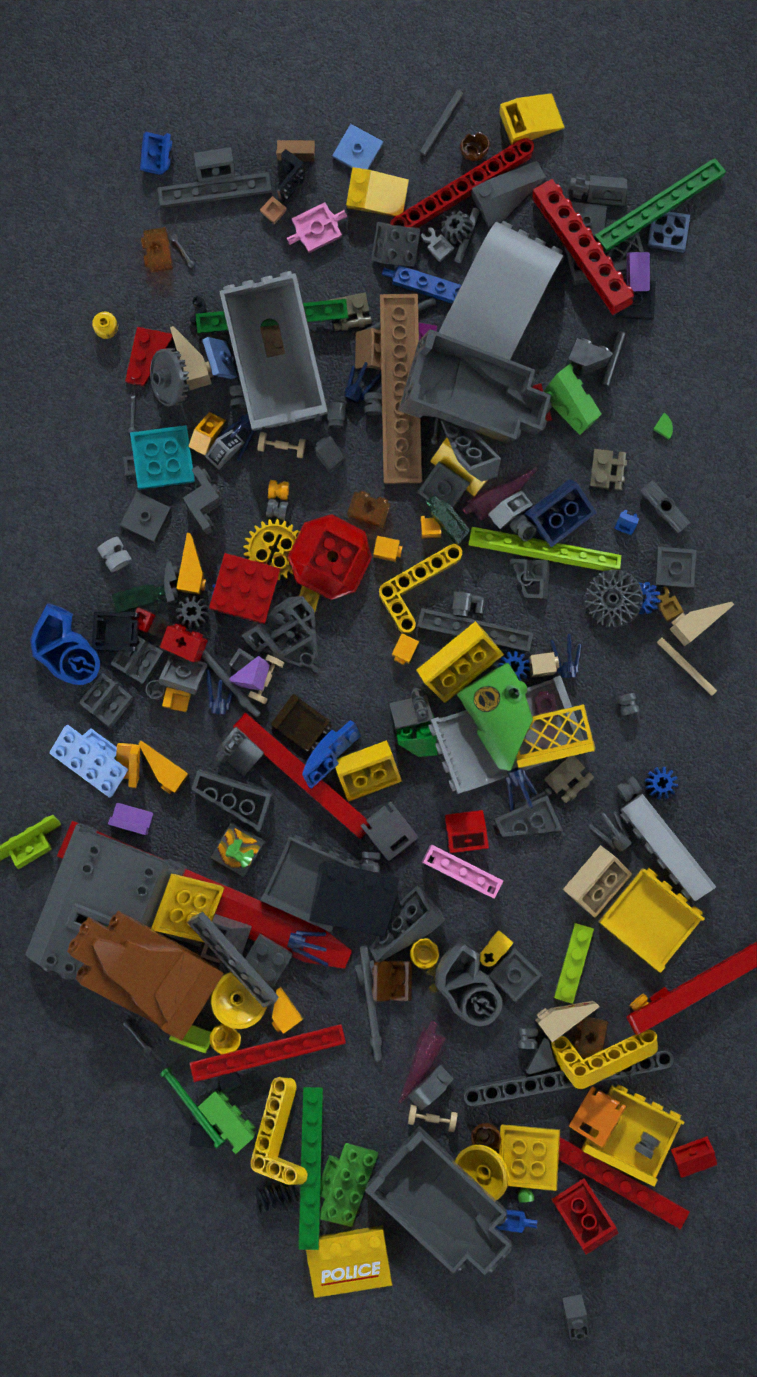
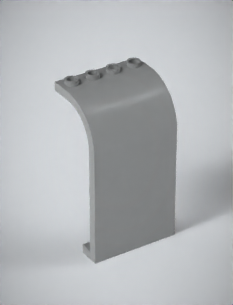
M502 221V223H494L483 241L439 333L510 360L558 265L563 262L565 256L562 255L563 251L555 246L550 249L545 246V241L537 237L534 241L528 238L529 233L521 229L517 232L511 229L513 225Z
M561 676L527 688L525 696L532 716L572 707ZM467 710L447 717L431 719L432 724L429 725L432 736L436 735L438 743L435 745L439 755L443 754L445 759L442 765L445 773H450L452 780H449L452 792L456 791L457 794H461L508 776V770L497 767L477 734L478 727ZM573 711L569 718L577 722ZM554 715L550 722L560 728L565 718L560 715ZM537 719L532 727L542 732L547 723ZM567 720L562 730L572 735L577 726ZM548 725L543 734L554 739L559 730ZM579 727L574 737L582 741L584 738ZM529 729L525 739L534 744L539 734ZM560 732L555 741L564 745L567 744L570 737ZM541 736L536 745L541 749H547L551 742ZM523 741L520 753H529L532 746ZM517 757L512 769L518 767ZM550 761L522 767V770H528Z

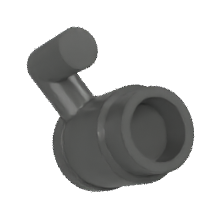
M340 402L327 403L328 427L343 428L346 404ZM317 414L314 422H322V415Z
M454 592L453 615L468 617L471 603H476L475 613L483 614L484 598L482 596L465 592Z

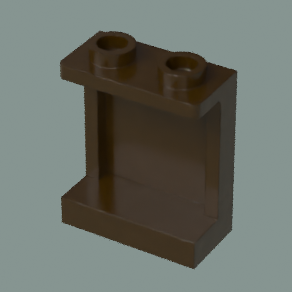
M294 693L271 723V726L308 753L310 750L313 751L320 741L318 739L322 734L325 736L332 727L329 725L331 721L302 701Z

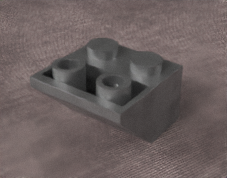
M577 338L566 366L571 363L573 366L572 371L583 376L607 366L612 352L605 346L598 347L593 345L588 339Z
M215 914L212 923L242 955L252 926ZM205 943L201 957L217 963H223Z

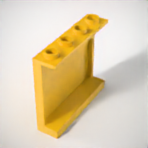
M642 868L599 920V923L656 971L661 973L665 968V964L700 921H704L705 918L701 916L703 912L696 906L690 907L686 903L688 900L683 895L673 893L671 891L673 887L666 881L661 883L656 878L658 875L650 868L647 870Z
M619 1084L617 1087L611 1085L607 1095L620 1102L616 1110L619 1111L622 1105L627 1106L604 1148L586 1138L581 1149L583 1152L655 1187L658 1180L656 1178L680 1125H684L685 1122L680 1119V1114L670 1110V1113L662 1110L663 1106L652 1102L651 1105L645 1102V1097L637 1093L633 1096L627 1093V1088ZM591 1127L588 1134L596 1138L599 1131ZM643 1132L661 1141L659 1146L654 1149V1155L651 1159L634 1149L635 1145L641 1141Z

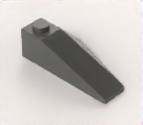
M418 885L403 898L400 903L402 906L396 915L393 913L390 917L392 921L387 927L385 937L378 936L369 948L376 962L387 959L432 933L446 920L439 907Z

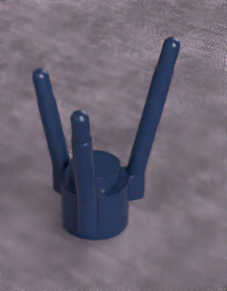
M367 362L364 363L355 384H352L355 366L351 368L344 397L354 403H358L359 400L363 401L364 394L368 393L381 378L380 371L362 392L363 388L359 384L368 365Z
M248 412L218 435L219 438L238 425L240 426L230 435L231 438L242 429L247 432L251 430L237 457L238 461L241 460L256 432L251 428Z
M567 634V662H562L563 666H561L558 656L559 668H557V673H561V678H574L576 673H579L578 665L582 645L578 644L574 664L571 656V634ZM551 640L552 651L556 657L558 656L554 641Z
M207 669V686L211 713L226 714V710H230V703L234 693L230 690L227 702L225 703L226 699H221L222 680H219L217 698H214L213 701L210 670Z
M522 767L513 768L507 772L508 776L505 777L510 811L514 810L512 784L515 787H521L529 808L532 809L533 805L524 783H527L534 795H537V791L527 777L525 770H522Z
M298 930L296 933L291 932L288 948H292L293 952H297L319 964L328 966V963L301 950L307 947L326 952V948L306 943V938L302 937L326 936L325 932H302Z

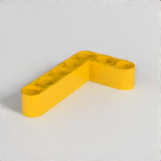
M456 544L449 545L380 586L379 596L401 633L411 634L415 630L416 625L401 595L458 563L462 557L460 546ZM456 550L459 556L455 559L450 558L448 552ZM438 559L442 562V566L435 568L432 566V561ZM417 569H423L426 575L419 578L415 572ZM406 578L410 584L407 587H401L398 583L399 580ZM385 588L392 589L393 594L390 597L382 594ZM399 604L403 610L400 613H394L392 606ZM403 621H410L412 628L409 630L403 629L401 625Z
M649 1029L584 1060L566 1037L560 1036L551 1043L555 1061L573 1086L578 1089L587 1088L654 1055L658 1051L657 1034Z
M277 1077L272 1081L250 1164L252 1170L288 1185H301L307 1180L306 1169L278 1158L296 1092V1082L292 1078Z

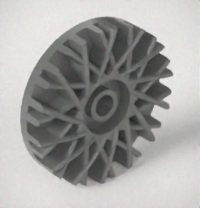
M173 348L158 350L154 354L150 366V379L154 394L165 406L182 404V401L187 397L184 392H187V387L190 386L183 381L189 379L187 376L189 372H182L183 368L187 366L185 360H180L182 355Z
M603 571V573H599L597 577L593 578V581L590 582V587L586 589L588 591L585 594L587 596L585 603L588 604L586 608H589V614L601 625L608 627L627 625L637 617L642 608L643 592L641 586L631 574L625 571ZM614 595L617 597L615 602L613 600Z

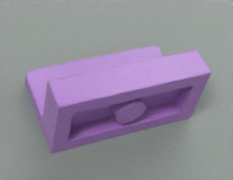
M626 253L627 286H630L633 291H649L650 253Z
M116 803L113 816L110 817L108 824L148 835L153 813Z

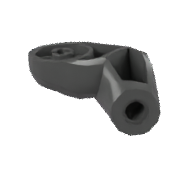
M457 936L436 968L435 986L447 998L453 1012L462 1020L472 1025L486 1026L495 1021L502 1009V998L490 977L479 970L481 955L479 951L467 941Z

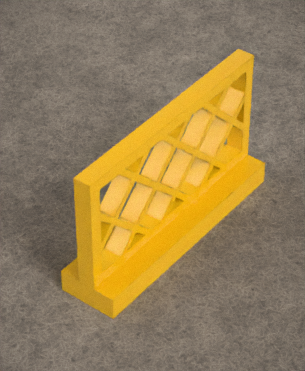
M585 705L532 716L533 721L529 729L539 734V737L534 744L524 738L523 741L531 745L532 748L529 753L521 754L519 750L517 764L518 768L595 751L596 748ZM581 709L583 718L580 723L569 718L573 711ZM554 715H560L565 718L560 728L550 722ZM537 719L547 723L542 732L532 727ZM567 720L577 726L572 735L562 730ZM548 725L559 730L554 739L543 734ZM579 727L587 732L588 739L580 741L574 737ZM560 732L570 737L567 744L561 745L555 741ZM541 736L551 742L547 749H541L536 745Z

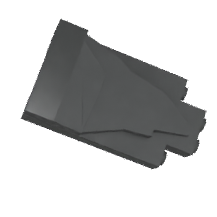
M429 329L418 341L398 411L417 418L421 416L437 417L510 445L513 441L518 440L521 430L533 435L544 430L547 423L545 416L551 408V395L532 388L535 382V377H533L534 369Z
M420 1126L416 1128L366 1184L365 1191L453 1274L456 1270L461 1271L467 1264L466 1259L484 1275L488 1271L491 1273L498 1266L497 1261L501 1257L505 1258L511 1251V1241L496 1228L497 1225L500 1227L506 1221L507 1210L454 1161V1158Z

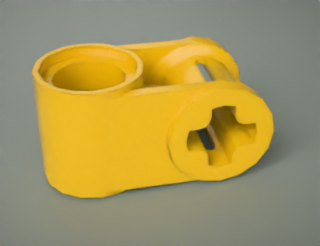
M498 930L480 953V963L487 967L493 966L514 942ZM491 953L493 961L486 963L484 961V954Z

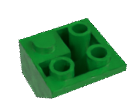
M431 721L396 729L398 744L418 757L437 755L436 735L432 736L429 725L432 724Z

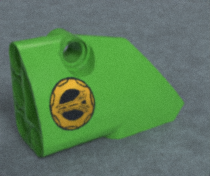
M508 662L466 686L457 696L478 727L477 734L497 767L511 771L523 740L533 721V717L525 696L527 686L524 682L518 680L517 675ZM513 688L519 691V695L513 691Z

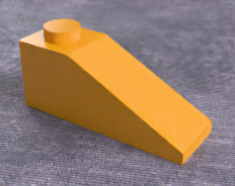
M187 533L176 589L180 592L201 595V591H205L207 580L204 579L193 536L191 533Z
M140 741V748L156 778L163 784L161 788L169 794L172 791L177 793L190 774L143 741Z

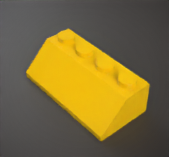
M475 621L420 666L417 672L423 682L446 703L504 654Z

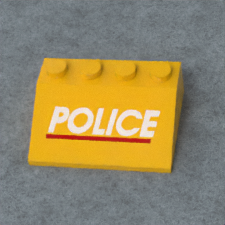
M383 1225L319 1235V1250H306L315 1298L392 1286Z

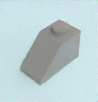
M521 490L502 501L488 515L501 529L511 523L516 516L524 513L533 504Z

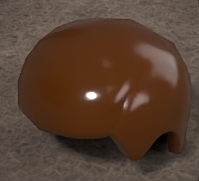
M478 132L476 135L469 133L461 140L459 149L465 159L480 161L487 155L490 141L482 132Z
M482 1123L472 1130V1145H484L493 1150L499 1149L502 1139L499 1130L493 1124Z

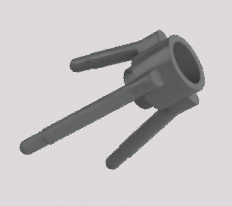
M616 811L614 816L622 832H618L607 815L602 813L606 823L615 834L612 837L613 842L593 825H589V828L606 841L613 850L617 848L621 852L631 845L630 836L626 832Z

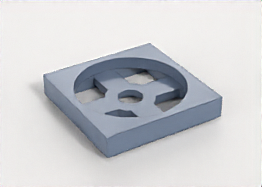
M668 212L661 216H667L664 225L655 224L657 220L650 224L648 248L685 252L690 215ZM675 218L682 223L684 229L677 228L674 225ZM667 227L672 228L671 234L665 232ZM654 232L662 233L664 236L663 243H658L654 239ZM674 235L683 237V240L677 245H671Z

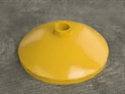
M231 971L221 977L211 994V1007L215 1017L222 1024L233 1029H244L254 1025L262 1018L267 1009V1006L264 1008ZM238 994V1000L234 1001V995Z
M471 1145L458 1154L455 1162L495 1200H498L505 1193L509 1181L508 1170L505 1162L496 1151L484 1145Z

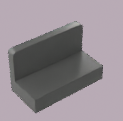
M590 175L587 202L625 206L627 179Z

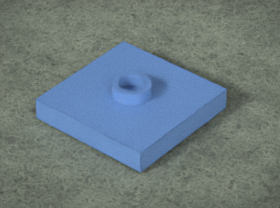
M350 124L332 158L350 168L355 167L368 170L382 147L383 141Z
M210 337L203 339L212 374L229 379L238 377L227 341Z

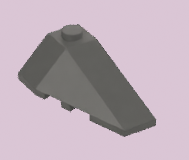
M535 161L489 179L472 188L471 197L480 210V214L488 228L492 227L495 222L500 223L505 220L546 176L538 162Z
M441 419V424L457 461L481 482L496 477L501 458L474 431Z

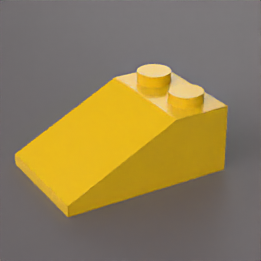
M352 167L346 203L347 209L396 217L404 212L409 180L372 170Z

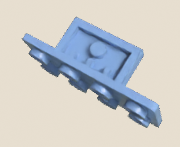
M66 725L50 750L52 756L109 798L113 796L128 772L125 766L115 760L117 747L93 729L81 735L72 727Z

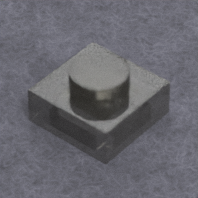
M156 615L148 633L163 640L167 626L174 624Z

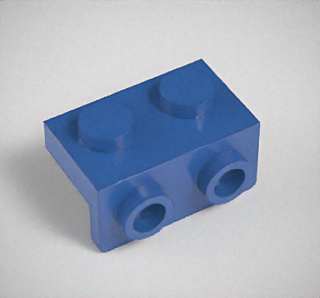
M149 132L143 134L141 171L162 175L169 169L170 159L168 157L172 148L171 134L166 133L164 136Z

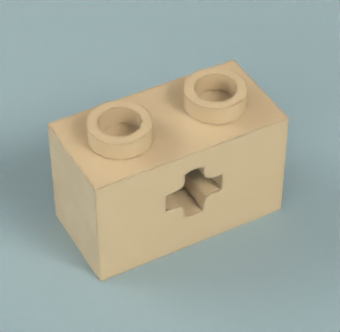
M554 652L531 655L528 658L531 678L554 675L557 672V668H559L558 656L555 657Z

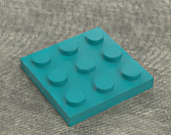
M187 425L130 433L138 490L195 482L192 471L190 447H188Z

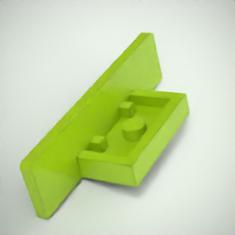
M54 815L45 817L36 825L28 827L19 835L11 837L7 842L0 845V861L11 856L15 866L20 869L49 852L52 848L45 834L61 826L60 821Z

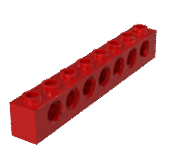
M553 179L533 189L532 200L612 315L632 305L634 297L632 288L625 284L621 272L616 271L612 259L604 254L600 242L595 241L589 227L586 228L583 224L581 215L574 211L571 201L565 198L560 185L555 184ZM591 259H596L598 261L592 262ZM605 273V274H607L608 276L604 277V276H601L600 274ZM616 288L619 291H612L611 289Z

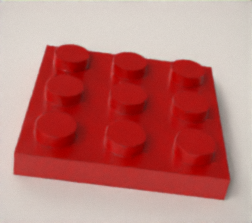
M225 553L209 609L265 624L280 568Z

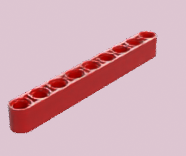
M529 138L517 141L394 217L390 224L413 228L423 226L471 196L472 188L510 172L528 161L533 155V141ZM527 147L530 151L523 152L520 148ZM512 157L514 161L508 162L505 158ZM495 166L498 168V171L492 172L489 168ZM480 176L482 180L477 182L473 177ZM465 186L466 190L459 191L457 187ZM447 195L451 199L449 201H444L441 197ZM428 205H432L435 207V209L433 211H428L425 207ZM417 215L419 219L413 221L410 219V216Z
M245 712L234 724L233 728L237 727L264 752L266 757L359 839H362L366 832L360 825L364 823L368 829L371 828L366 821L367 819L323 780H320L312 789L309 788L302 775L305 764Z
M757 941L629 1014L626 1018L635 1035L645 1032L756 968Z

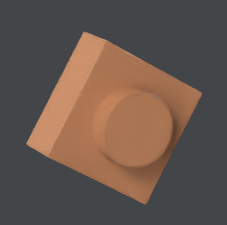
M273 196L260 209V212L273 224L287 211V208Z

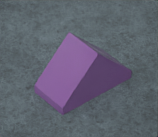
M258 656L231 676L229 680L240 688L262 691L270 664Z

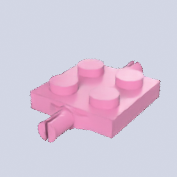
M324 202L292 218L296 234L287 237V241L291 245L300 240L308 253H311L342 238L337 222L347 218L344 210L334 215Z

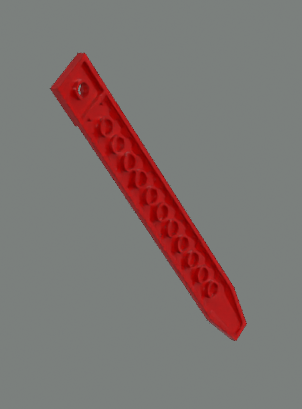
M71 822L57 857L63 859L75 826L79 823ZM97 831L98 834H101V835H103V836H106V837H108V838H111V839H113V840H116V841H118V842H121V843H123V844H126V843H124V842H122V841H119V840H117V839H115V838H112V837H110V836H108V835H105V834H103V833ZM186 869L184 877L220 885L224 888L215 914L252 926L248 936L249 939L256 941L258 936L262 934L292 952V957L306 963L319 964L297 952H293L292 948L287 946L291 932L296 933L297 930L302 932H325L326 936L302 937L306 938V943L326 948V952L307 947L301 950L328 963V966L345 969L352 950L325 929Z

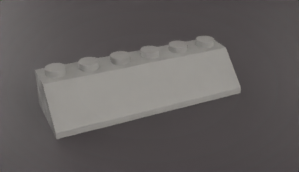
M643 794L637 795L620 809L622 819L627 824L631 823L634 827L633 833L639 839L642 837L646 842L645 848L650 854L654 853L658 857L657 863L663 870L666 868L669 871V878L675 885H680L683 889L681 893L687 900L696 901L716 888Z

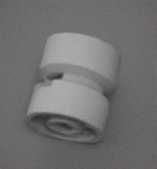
M119 537L111 538L97 548L102 558L107 559L105 563L111 572L122 569L132 561L128 552L123 550L124 545Z

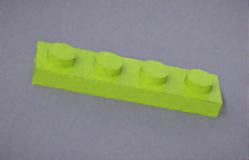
M577 923L574 924L554 994L555 999L573 1004L594 928Z

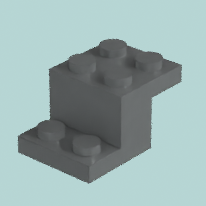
M196 466L192 471L201 486L183 497V500L206 536L213 533L211 527L214 525L207 514L222 505L220 501L222 496L215 484L211 486L212 480L205 469L201 470L199 466Z

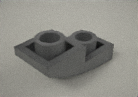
M171 561L167 562L164 575L165 593L169 604L177 602L175 597H178L176 587L171 584L177 583V577L179 576L177 565L173 566Z

